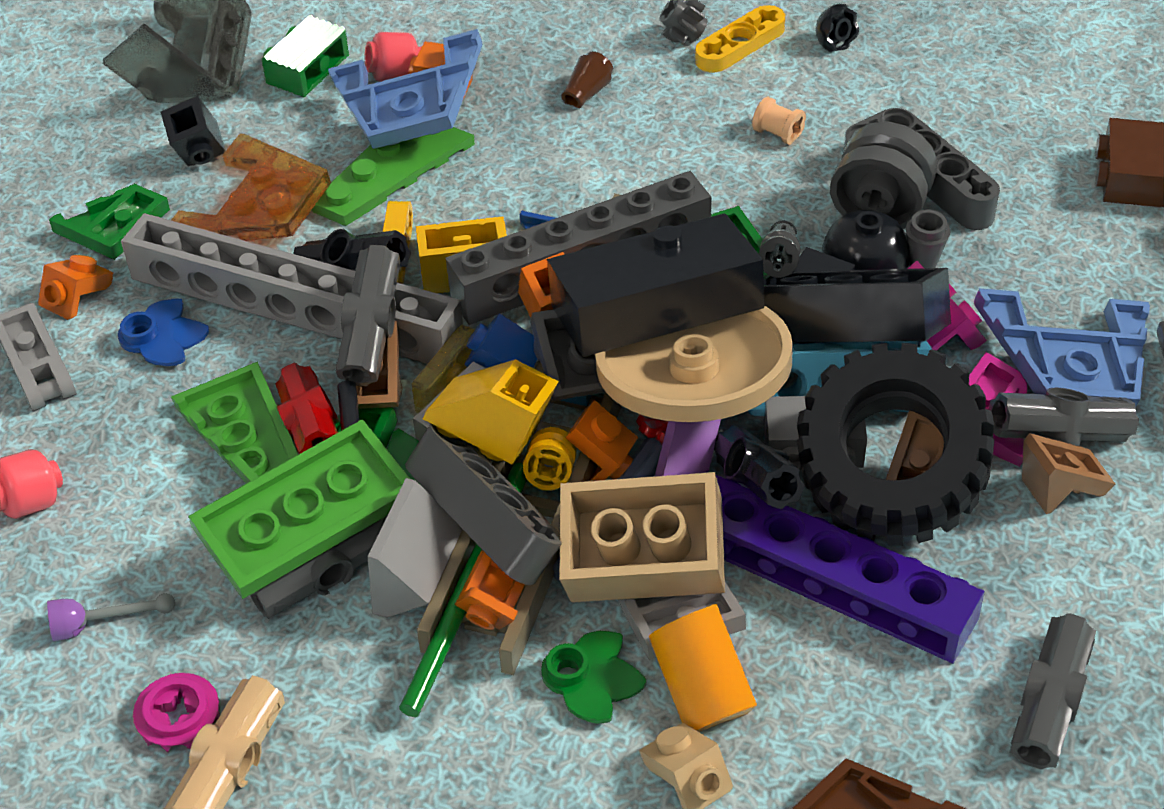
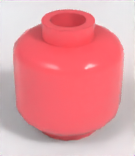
M378 32L372 41H368L365 46L364 61L367 71L372 73L377 82L409 74V65L412 57L418 55L422 46H417L416 39L411 33Z
M33 449L0 458V511L7 517L18 519L54 505L57 498V488L63 485L60 468L54 460L48 461L40 451Z

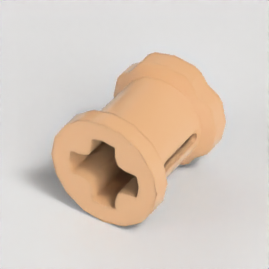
M767 96L759 103L755 110L752 127L753 130L759 133L765 130L782 137L783 143L791 145L802 134L806 113L800 109L792 111L779 106L775 99Z

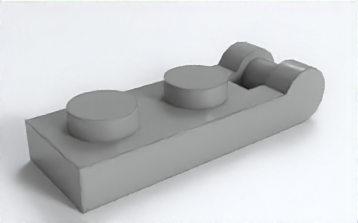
M32 302L0 314V343L32 411L45 407L46 401L62 395L63 399L76 395L72 379L34 303ZM49 376H53L54 378L38 385L36 383V381H39Z

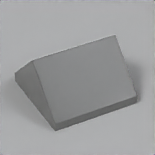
M405 479L368 555L372 614L388 618L429 604L462 531L457 522L415 480Z

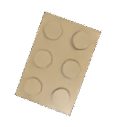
M715 472L560 483V541L562 544L560 546L559 580L571 602L725 593L722 496Z

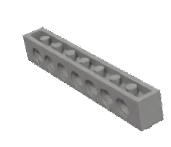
M146 213L139 218L121 240L133 280L342 339V303L346 292H352L356 271ZM397 283L394 297L396 302L395 321H397L399 331V356L446 369L465 339L461 300Z

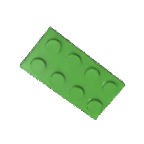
M362 419L188 517L194 532L238 594L244 599L387 516L405 479L410 478Z

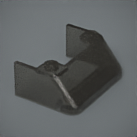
M154 0L153 9L157 22L163 28L169 29L175 34L173 45L144 23L103 58V65L139 90L148 100L157 103H182L199 96L202 102L226 101L240 87L252 16L251 9L246 0Z

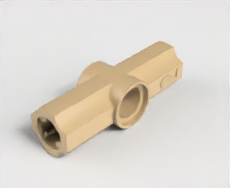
M254 675L249 679H242L215 725L206 724L197 733L189 753V768L164 809H224L236 786L245 787L248 781L244 780L251 766H258L262 752L261 743L285 703L283 692L276 689L269 680Z

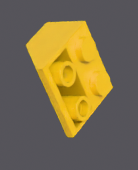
M504 216L416 226L423 290L434 293L450 292L446 257L507 236Z
M516 359L454 378L426 410L423 420L435 425L438 432L442 435L454 439L460 438L478 447L480 452L486 457L495 461H506L513 465L537 429L559 381Z

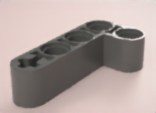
M901 108L886 109L850 126L845 132L844 149L854 132L869 123L888 121L906 125L920 133L933 147L938 161L936 177L927 197L965 228L983 230L993 224L1000 193L998 183L908 110Z
M430 424L405 464L406 469L504 573L522 584L534 585L561 546L560 533L491 464L493 460L483 455L478 447L460 438L454 439L444 436L438 432L435 425Z

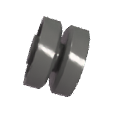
M884 121L869 123L854 132L848 141L841 161L831 178L830 196L835 208L842 216L858 210L881 212L897 220L903 230L906 229V224L911 220L912 216L916 212L923 210L927 194L935 180L938 161L934 149L920 133L906 125Z

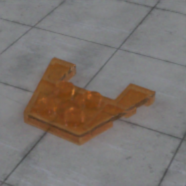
M240 133L222 157L226 166L249 171V173L236 190L229 195L228 200L216 215L179 210L171 221L226 236L238 235L239 239L244 241L291 237L329 187L331 180L327 169L249 135Z

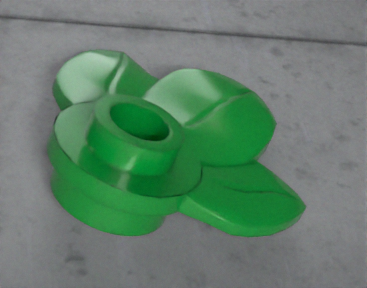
M611 631L589 632L584 634L576 644L565 643L557 645L550 650L541 666L544 684L551 691L563 695L569 712L580 719L597 724L610 722L613 716L612 702L622 701L640 693L646 686V677L635 667L618 658L623 645V635ZM566 667L577 671L573 674L559 673L561 669Z

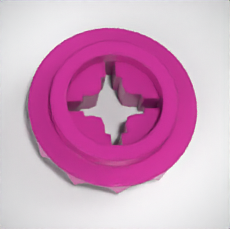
M175 673L155 680L141 692L133 709L134 725L147 745H160L166 752H169L172 746L184 745L190 749L200 729L206 724H213L220 717L219 698L215 688L205 678L191 673ZM183 697L185 708L190 714L180 715L178 721L171 725L169 716L165 712L175 711L177 704L181 703Z

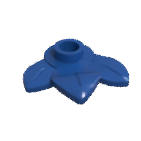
M167 299L153 303L145 312H134L127 315L120 323L118 340L123 349L132 353H141L143 358L151 364L175 366L185 361V349L195 346L207 337L209 327L199 321L181 317L184 308L182 299Z

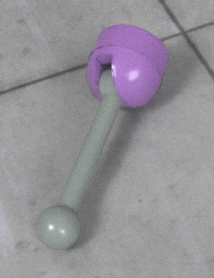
M168 593L160 594L156 600L85 610L74 599L62 598L47 601L52 641L66 640L78 636L85 628L88 620L152 610L166 614L175 607V599Z

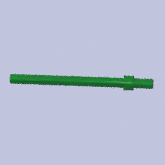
M517 462L513 464L506 479L520 493H522L527 479L523 472V463ZM475 544L399 706L400 711L407 716H419L465 617L466 611L455 606V603L482 551L477 544Z

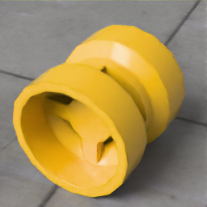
M547 427L539 430L532 436L523 461V472L526 479L534 487L552 491L560 488V483L568 482L576 458V447L565 438L568 434L567 431L558 427Z

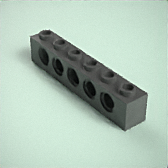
M688 171L446 257L450 295L452 298L461 300L462 316L468 325L524 305L518 293L521 268L561 252L568 254L654 232L662 226H677L711 217L712 196L695 175Z

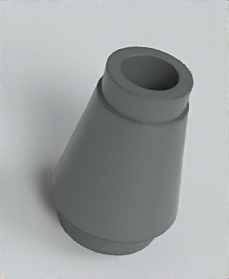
M934 210L918 211L906 224L910 266L918 261L924 268H936L951 232L946 217L940 212Z

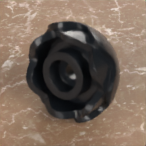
M847 4L832 5L825 9L817 19L816 36L825 50L829 52L846 50L849 48L850 42L859 34L857 13L849 9ZM844 41V44L842 46L835 45Z

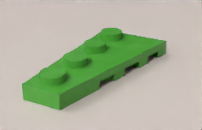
M453 127L437 134L409 139L395 145H386L375 149L370 145L310 202L312 212L347 226L385 202L387 196L399 188H407L417 181L418 176L433 167L437 169L448 162L449 157L460 150L465 151L475 145L474 135Z
M258 362L171 396L175 407L187 422L246 484L298 455Z

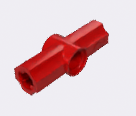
M294 362L280 369L281 375L275 385L282 403L277 406L278 412L294 440L297 452L301 454L337 434L338 431L335 424L339 423V419L311 366L304 367Z

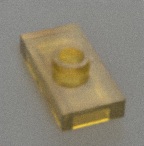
M461 324L411 383L416 413L424 409L454 378L467 368L464 364L472 350L466 347V344L475 329Z

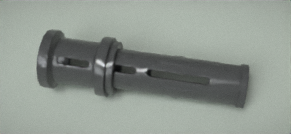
M780 220L771 226V232L762 239L758 253L763 259V271L775 278L786 277L792 274L798 266L801 252L795 226L789 221Z

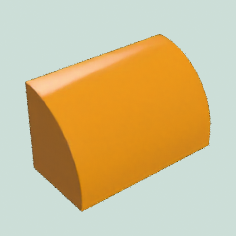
M717 604L680 617L660 627L648 636L682 723L700 732L744 716L757 706Z

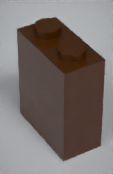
M1109 118L1106 135H1098L1095 150V159L1103 160L1098 162L1095 186L1103 187V202L1164 208V122Z

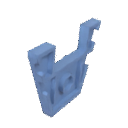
M478 29L443 38L444 65L368 85V71L363 60L329 68V74L336 89L373 149L386 145H395L402 141L425 135L437 134L453 128L483 45Z
M979 288L974 299L976 309L1034 394H1046L1048 388H1067L1093 397L1127 398L1135 403L1136 408L1141 396L1144 367L1142 351L1147 339L1145 323L1150 311L1148 302L1109 299L1103 312L1110 332L1038 327L1027 324L1018 291Z

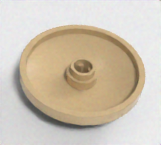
M764 306L763 309L597 353L595 354L597 376L602 388L614 401L643 416L674 422L718 420L751 410L766 402L782 388L792 368V338L784 321L775 312Z

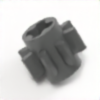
M670 0L660 15V22L666 26L662 35L672 42H680L681 44H685L686 40L691 43L695 42L703 34L708 23V19L701 13L705 5L698 0Z

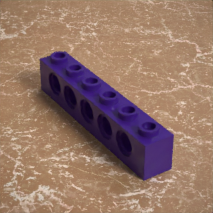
M716 475L722 496L724 561L954 664L979 620L984 590L972 586L964 579L954 578L930 568L915 558L905 557L877 545L869 538L859 537L831 525L823 518L810 516L787 505L783 509L772 507L738 482Z

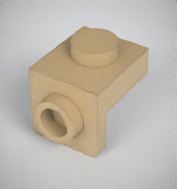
M685 723L665 729L657 736L656 740L639 750L643 762L648 769L674 786L682 809H704L733 788L718 743Z

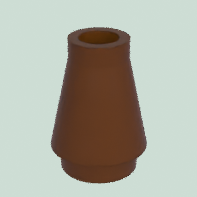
M595 51L580 56L566 89L561 94L563 102L580 109L585 102L607 86L612 80L611 74L613 73V66L609 59Z

